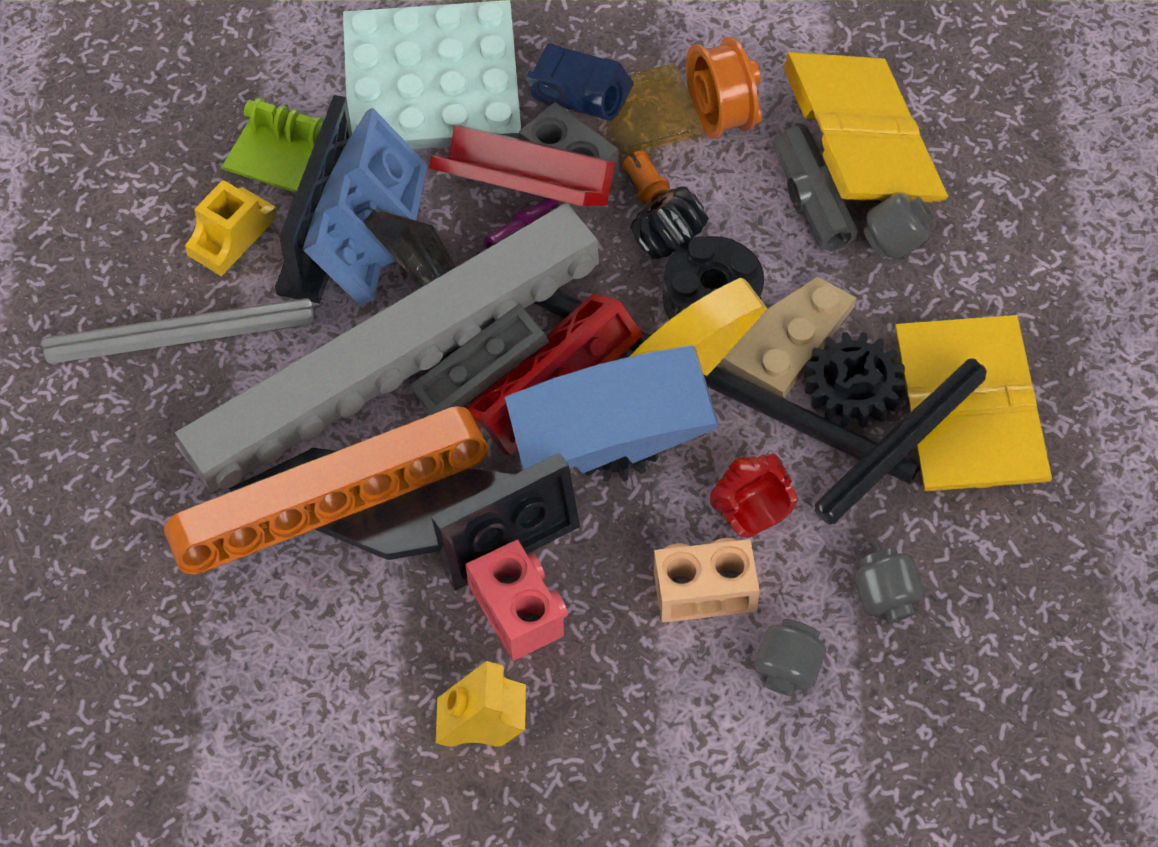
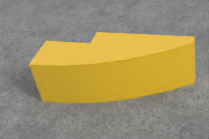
M739 278L688 306L660 327L629 357L693 345L697 351L703 374L708 376L768 308L745 279Z

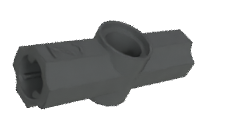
M799 125L785 129L779 137L774 139L773 149L787 176L789 197L792 203L797 202L798 204L794 206L798 214L804 212L821 249L831 252L845 248L849 243L856 240L858 230L843 199L839 195L829 169L809 129H802Z

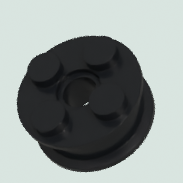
M698 236L693 238L690 242L684 243L678 250L673 252L665 267V285L662 301L667 317L671 320L688 306L713 292L706 288L718 289L739 278L745 279L761 299L764 287L762 265L749 248L735 240L719 236Z

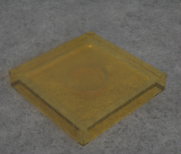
M676 63L629 74L634 85L618 116L613 120H606L616 147L619 149L620 157L632 155L636 151H647L703 136V125Z

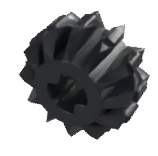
M685 186L670 189L666 194L659 195L656 200L647 204V207L639 212L632 221L630 228L641 249L647 252L652 259L668 257L675 250H678L681 245L690 242L696 235L700 234L709 218L700 200Z

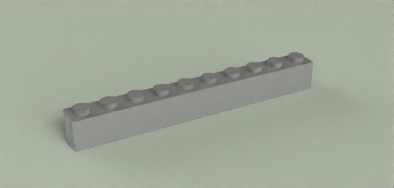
M566 202L176 431L175 435L183 455L210 494L220 488L228 489L235 486L250 471L262 464L268 465L275 462L283 455L284 451L299 442L317 437L324 427L339 418L354 415L366 402L381 393L387 394L394 391L402 384L403 380L418 371L431 369L440 362L442 357L462 347L519 303L523 308H526L536 301H544L550 298L559 287L574 278L581 279L587 276L599 264L597 238Z

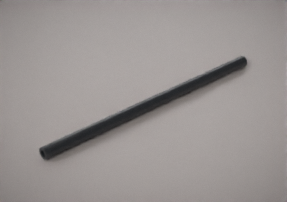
M556 290L550 298L544 301L534 302V304L563 318H566L583 303L559 290ZM640 330L643 336L629 350L635 351L651 334ZM718 366L708 376L704 375L708 388L858 460H861L878 444ZM905 456L887 474L911 484L919 471L920 463Z

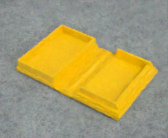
M798 52L787 53V60L783 65V70L804 118L817 120L824 134L821 138L825 150L822 155L841 199L884 201L897 192L905 193L912 199L919 196L924 202H941L949 197L920 136L919 127L909 112L886 59Z
M1018 315L895 324L901 364L905 367L904 381L911 412L967 359H976L987 370L985 381L916 445L924 491L989 488L1003 485L1051 482L1052 475Z

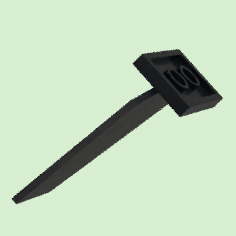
M311 448L229 488L230 492L336 452V450ZM557 453L517 474L469 468L318 527L315 530L386 560L440 551L446 577L456 591L468 585L467 563L517 539L526 554L579 528L580 522L569 464L560 453Z

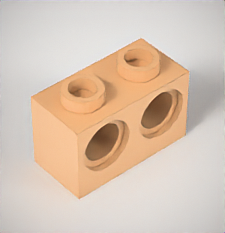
M721 538L711 544L694 546L676 543L664 549L654 550L653 572L662 623L758 611L760 589L750 539ZM723 571H733L737 573L739 576L735 578H725L721 576L719 573ZM683 576L689 578L691 581L685 584H679L673 582L671 579L674 577Z

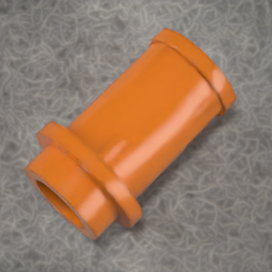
M636 151L634 155L641 167H636L630 155L623 161L622 166L638 190V200L641 203L649 204L656 200L659 195L666 194L669 191L670 183L666 178L658 174L649 159V155L645 151Z

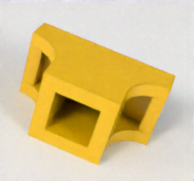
M222 180L194 209L196 226L191 238L185 245L187 256L222 277L278 218L276 207L242 186L238 189Z
M485 661L437 698L436 744L448 747H455L466 743H482L495 747L505 745L525 731L526 684L505 678L503 665Z

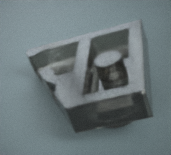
M376 209L364 220L366 227L415 280L420 288L456 268L433 225Z

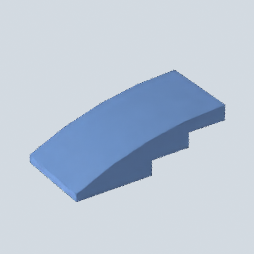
M374 108L365 112L327 180L313 214L303 251L360 306L375 299L381 268L396 260L401 231L416 224L428 166Z
M693 345L649 352L598 364L547 380L505 397L523 470L557 453H560L569 464V469L576 466L582 474L624 456L632 463H635L720 428L698 354Z

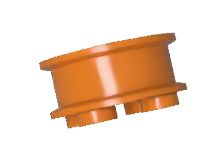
M726 37L719 46L707 49L701 44L692 45L686 57L687 87L693 111L705 135L710 139H717L722 136L726 129L738 127L741 131L746 132L752 130L756 124L761 123L762 114L756 85L760 84L761 76L756 60L748 59L744 48L734 37Z

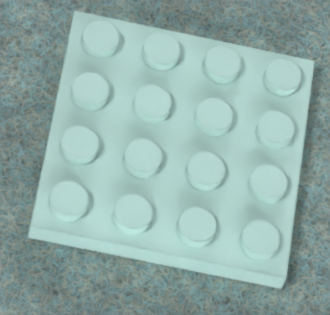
M510 0L343 11L346 97L352 134L365 112L374 108L412 149L451 147L454 126H465L519 139L521 121Z

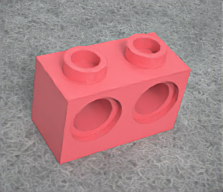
M518 539L466 564L468 586L512 661L564 637V618L568 616L565 603L556 590L549 592L542 580L545 578V574L540 561L533 552L526 554ZM505 576L518 578L517 581L509 584L498 581ZM526 614L541 616L539 620L534 622H526L520 619Z

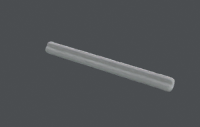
M309 298L288 300L46 337L43 339L42 344L43 354L46 362L53 364L308 325L314 322L312 302Z

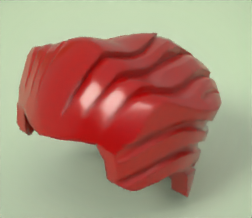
M775 453L767 456L765 454L760 455L757 458L756 456L735 459L729 465V469L726 470L723 478L718 481L716 487L710 493V505L730 523V526L739 536L744 538H750L780 523L792 513L798 501L794 487L791 486L792 479L787 474L782 460Z

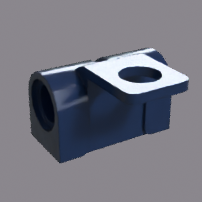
M547 43L534 71H528L525 77L530 84L531 95L536 101L550 105L556 102L564 109H572L575 112L607 121L613 120L618 116L634 85L633 80L620 62L573 51Z

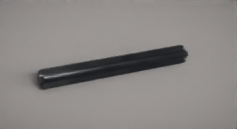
M974 358L967 359L815 503V512L818 517L829 525L835 524L985 381L986 368Z

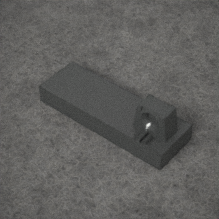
M519 303L409 387L431 415L455 406L464 407L525 361L528 356L549 343V340Z

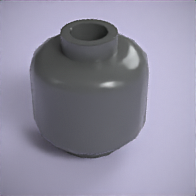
M897 192L869 210L866 218L868 225L863 230L870 245L880 256L889 255L892 258L900 259L929 240L931 231L928 222L933 219V215L927 204L919 196L912 199L905 193Z
M896 548L884 549L860 560L862 567L855 572L854 582L865 612L871 617L885 616L888 624L913 616L915 614L913 605L920 602L925 594L913 558L908 554L898 553Z
M783 619L781 625L770 626L764 634L754 662L755 669L760 675L767 678L764 686L786 696H792L794 689L808 690L813 687L826 655V647L818 639L820 632L807 624L791 619Z

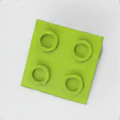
M257 98L255 101L248 100L244 108V115L250 117L223 163L222 169L296 193L324 119L319 116L313 118L300 114V111L296 109L289 113L287 106L281 105L277 109L275 105L265 103V100Z

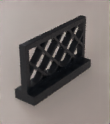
M333 95L279 238L284 264L275 285L276 294L279 296L293 299L309 298L311 302L320 304L330 276L303 251L313 214L327 180L352 135L347 97Z

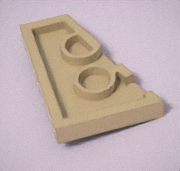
M816 277L768 308L720 361L719 365L743 379L785 398L805 372L806 362L811 361L813 348L823 349L825 338L833 336L855 307L856 297L820 277Z

